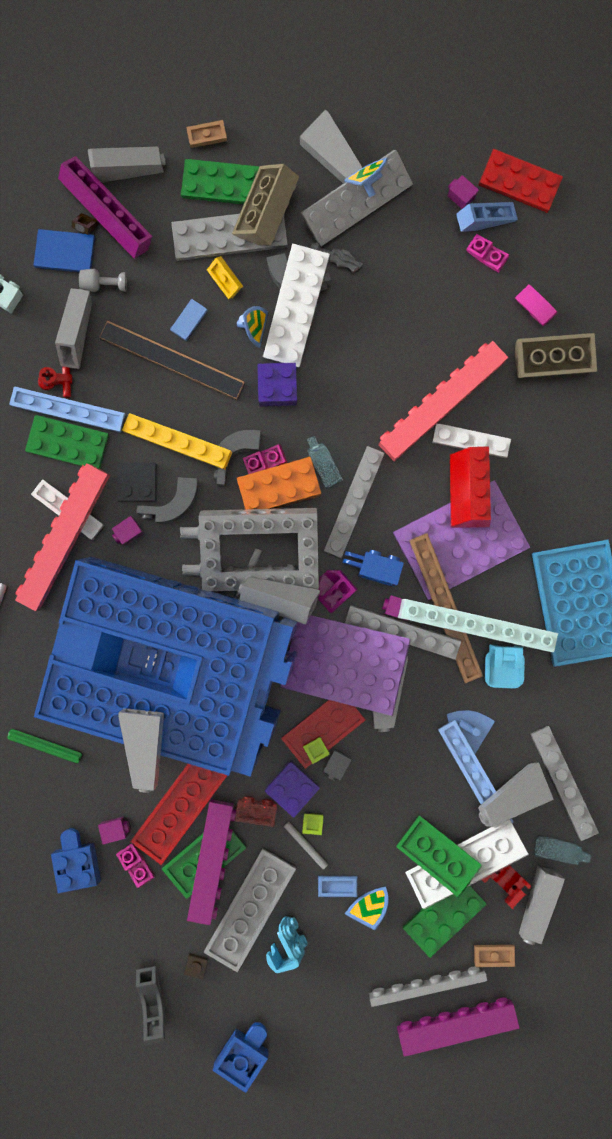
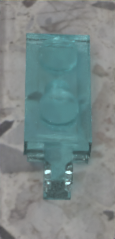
M315 436L308 438L307 442L311 449L307 451L325 489L342 481L343 479L327 447L323 443L318 444Z
M538 836L535 856L577 865L579 861L590 863L591 855L582 852V847L576 844Z

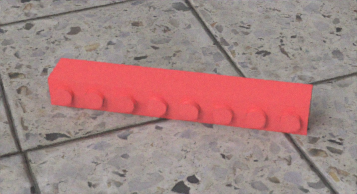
M494 341L489 345L487 343L483 344L478 349L479 354L475 357L471 355L464 362L465 366L461 370L457 368L450 374V380L447 382L442 381L436 387L437 391L433 395L429 393L422 399L423 404L421 406H414L408 412L409 416L405 420L401 418L395 423V429L392 432L387 431L380 437L379 446L393 462L506 362L508 356Z
M86 463L85 466L83 465L78 472L79 479L71 485L69 489L71 494L68 500L65 499L61 504L60 510L62 511L59 517L56 516L54 518L50 534H46L44 537L42 550L35 554L33 567L27 570L24 576L26 578L24 584H21L16 591L18 596L15 601L34 611L40 610L110 477V474L91 464Z

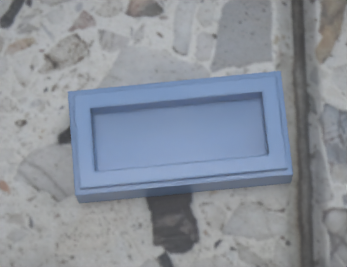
M191 299L170 330L187 341L208 310Z
M318 876V897H357V876Z

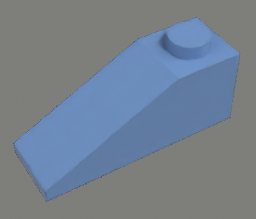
M513 202L471 203L456 214L461 232L478 231L518 220Z

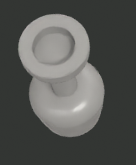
M96 269L80 270L79 287L83 290L96 292L99 290L100 285H117L119 290L126 292L127 273L122 272L118 278L100 277V273Z

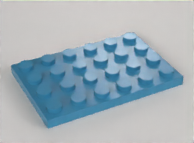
M609 540L532 553L546 631L558 633L554 653L551 652L553 667L612 657V555Z

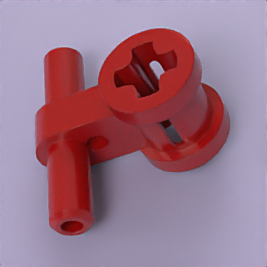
M62 366V373H56L50 367H44L40 370L38 378L40 388L51 390L55 385H63V397H71L72 375L70 374V367Z

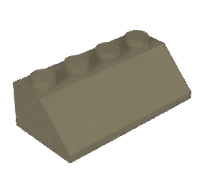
M285 164L260 166L232 234L257 245H271L282 222L285 210L289 205L292 193L296 188L299 176Z

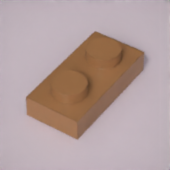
M223 120L186 127L191 148L227 141Z
M474 945L475 967H515L514 945Z

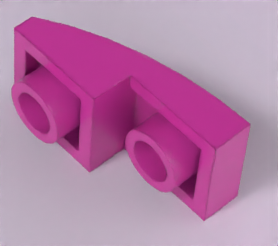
M476 234L466 249L473 257L498 273L509 259V254L494 247L493 242Z
M530 285L515 297L516 301L529 311L530 315L542 326H545L557 314V311Z
M280 444L243 458L248 474L287 463Z
M131 843L116 854L124 870L128 871L137 888L142 887L155 878L151 868L134 844Z

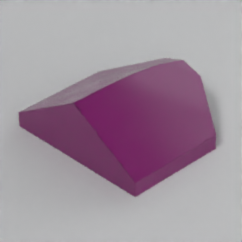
M327 570L319 578V589L317 590H320L318 599L330 613H333L358 589L341 570Z

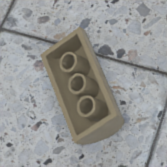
M595 333L517 339L515 345V366L518 377L527 378L597 372Z

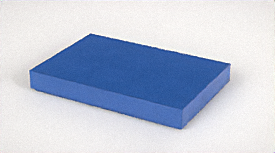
M38 229L34 267L71 272L91 269L95 236Z

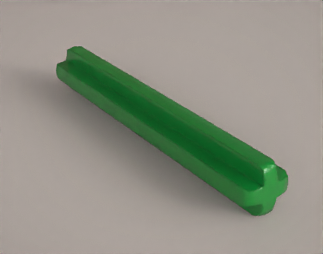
M11 729L8 733V740L78 764L82 758L81 752L24 732Z

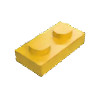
M221 256L216 257L207 268L209 274L228 299L234 298L243 287Z

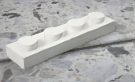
M436 423L432 443L458 449L489 447V455L507 458L511 442L509 438Z
M43 479L31 494L58 515L62 511L60 510L61 504L65 499L68 500L65 495ZM89 515L81 532L91 540H94L104 525Z

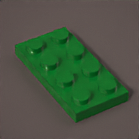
M185 159L181 197L244 204L259 166Z
M35 415L25 451L78 466H85L88 463L100 469L109 434Z
M420 815L396 846L458 898L483 866Z
M234 831L231 841H227L226 844L229 854L227 861L223 860L222 868L247 848ZM204 832L162 867L164 873L186 899L192 895Z
M468 886L459 898L453 894L426 909L422 908L403 926V929L430 958L487 904L471 886Z

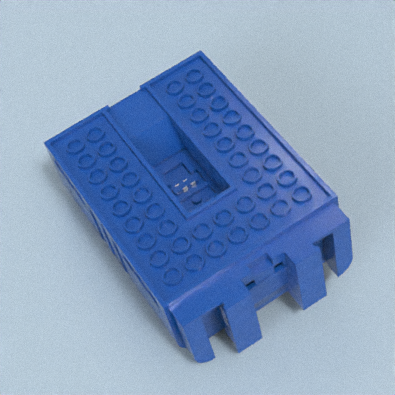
M95 557L75 560L59 620L58 632L48 661L34 717L124 744L118 717L119 712L123 708L164 713L161 756L228 776L234 771L251 777L263 747L260 743L268 747L277 726L281 710L268 707L266 703L272 682L286 685L292 674L298 652H289L287 648L295 634L298 622L285 617L279 620V612L202 590Z

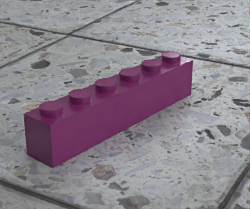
M76 156L61 163L58 179L134 259L148 251L152 235Z
M212 799L209 802L187 921L211 925L212 919L216 920L218 908L215 907V902L220 900L222 888L218 886L219 881L224 879L226 869L222 868L223 860L227 861L229 854L226 844L227 841H231L233 829L229 828L231 821H235L237 811L233 809V803Z
M499 998L496 1002L490 1004L487 1002L479 1003L477 1007L473 1008L462 1007L453 1013L442 1012L439 1016L432 1018L425 1016L416 1022L405 1021L400 1026H397L404 1057L519 1029L514 1004L511 999Z

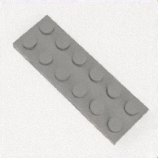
M393 150L383 157H387L388 160L380 171L383 177L372 184L376 193L374 196L369 197L363 185L359 186L345 182L301 212L316 242L320 243L319 246H323L413 185L397 150Z
M240 214L171 222L176 261L286 248L288 244L284 215L271 245H257L234 236L232 232Z
M262 848L206 946L204 953L238 972L294 874L296 867Z

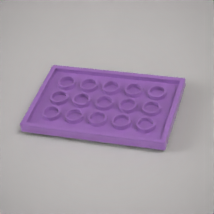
M495 480L490 482V527L451 528V503L393 532L428 600L431 599V596L410 545V539L428 533L449 589L530 548Z
M310 616L306 625L300 622L297 623L289 652L293 653L296 651L298 653L292 674L286 685L281 684V688L393 716L411 639Z

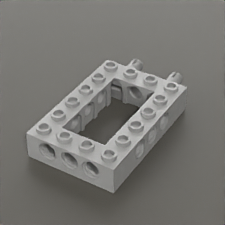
M317 508L204 510L199 513L198 527H180L181 539L200 540L201 563L197 565L183 564L182 575L183 577L200 576L202 578V590L238 591L240 584L245 583L248 577L319 589ZM298 533L299 569L292 564L272 567V565H268V567H253V565H249V567L236 568L234 566H227L222 572L220 535Z

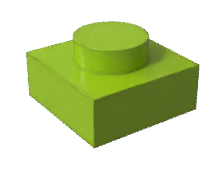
M321 737L303 746L312 764L330 754Z
M304 813L302 833L322 835L323 814Z

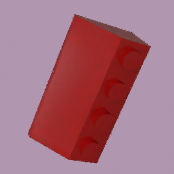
M468 447L450 454L451 528L490 527L489 447Z

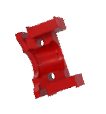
M510 865L482 879L486 883L492 878L509 894L505 902L512 909L526 896L521 889L524 886L528 889L531 887Z

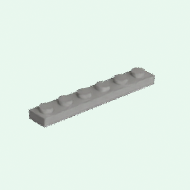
M369 446L366 447L324 552L342 558L385 454L384 452Z
M350 605L345 624L411 639L410 645L452 659H456L461 644L460 639L354 605Z
M546 726L531 733L530 735L579 840L583 841L598 834L595 823L550 727Z
M474 966L464 972L452 971L447 976L434 975L429 980L424 981L416 979L407 985L399 983L389 989L376 988L369 993L371 1007L485 982L487 977L483 967Z

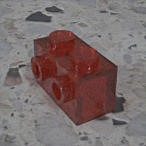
M243 796V799L239 798L235 817L236 822L274 827L277 804H274L273 800L262 799V802L254 801L255 798L250 796Z

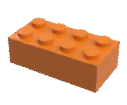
M311 457L237 478L246 510L279 509L321 496Z

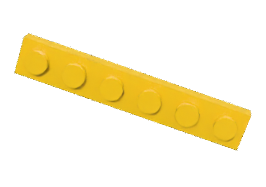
M130 413L122 429L127 434L224 470L232 455L231 450Z

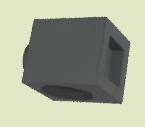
M334 749L323 768V771L326 773L325 776L333 781L336 779L341 781L351 762V758Z

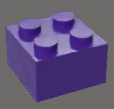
M296 363L258 364L259 406L297 405Z
M290 760L265 788V792L294 818L320 789V785L295 762Z

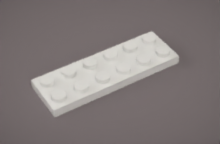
M292 243L263 357L283 363H296V366L300 367L328 264L329 253Z
M510 819L458 844L461 849L483 865L468 886L529 855ZM419 865L406 872L423 909L453 895L452 892Z

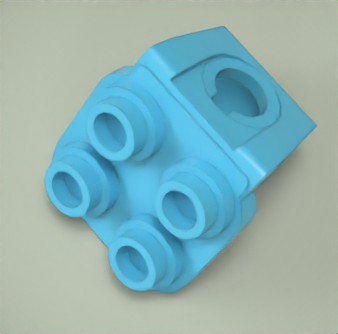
M489 645V652L485 657V682L487 685L494 688H518L523 684L525 664L523 647L515 645L514 647Z
M283 917L279 924V932H277L288 957L282 959L275 943L271 945V952L269 951L266 954L267 963L275 973L299 967L305 954L304 949L308 943L304 935L300 936L297 933L296 929L299 926L295 917Z

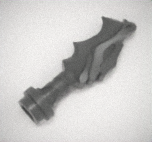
M312 242L311 249L329 253V261L336 263L337 267H347L354 273L363 266V263L356 261L347 250L333 249L329 251L319 246L320 243Z

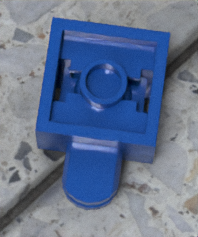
M375 550L366 552L364 556L345 551V556L360 560L362 563L343 559L342 562L360 568L358 577L392 587L398 585L404 564L400 562L398 557L389 555L386 558L381 556V552Z
M69 828L65 830L60 836L62 849L55 850L51 854L58 893L97 886L101 878L94 842L82 845L80 833L77 829Z
M255 1022L246 1034L236 1028L214 1062L213 1071L245 1093L268 1059L269 1050L262 1046L267 1038L266 1026L263 1023Z

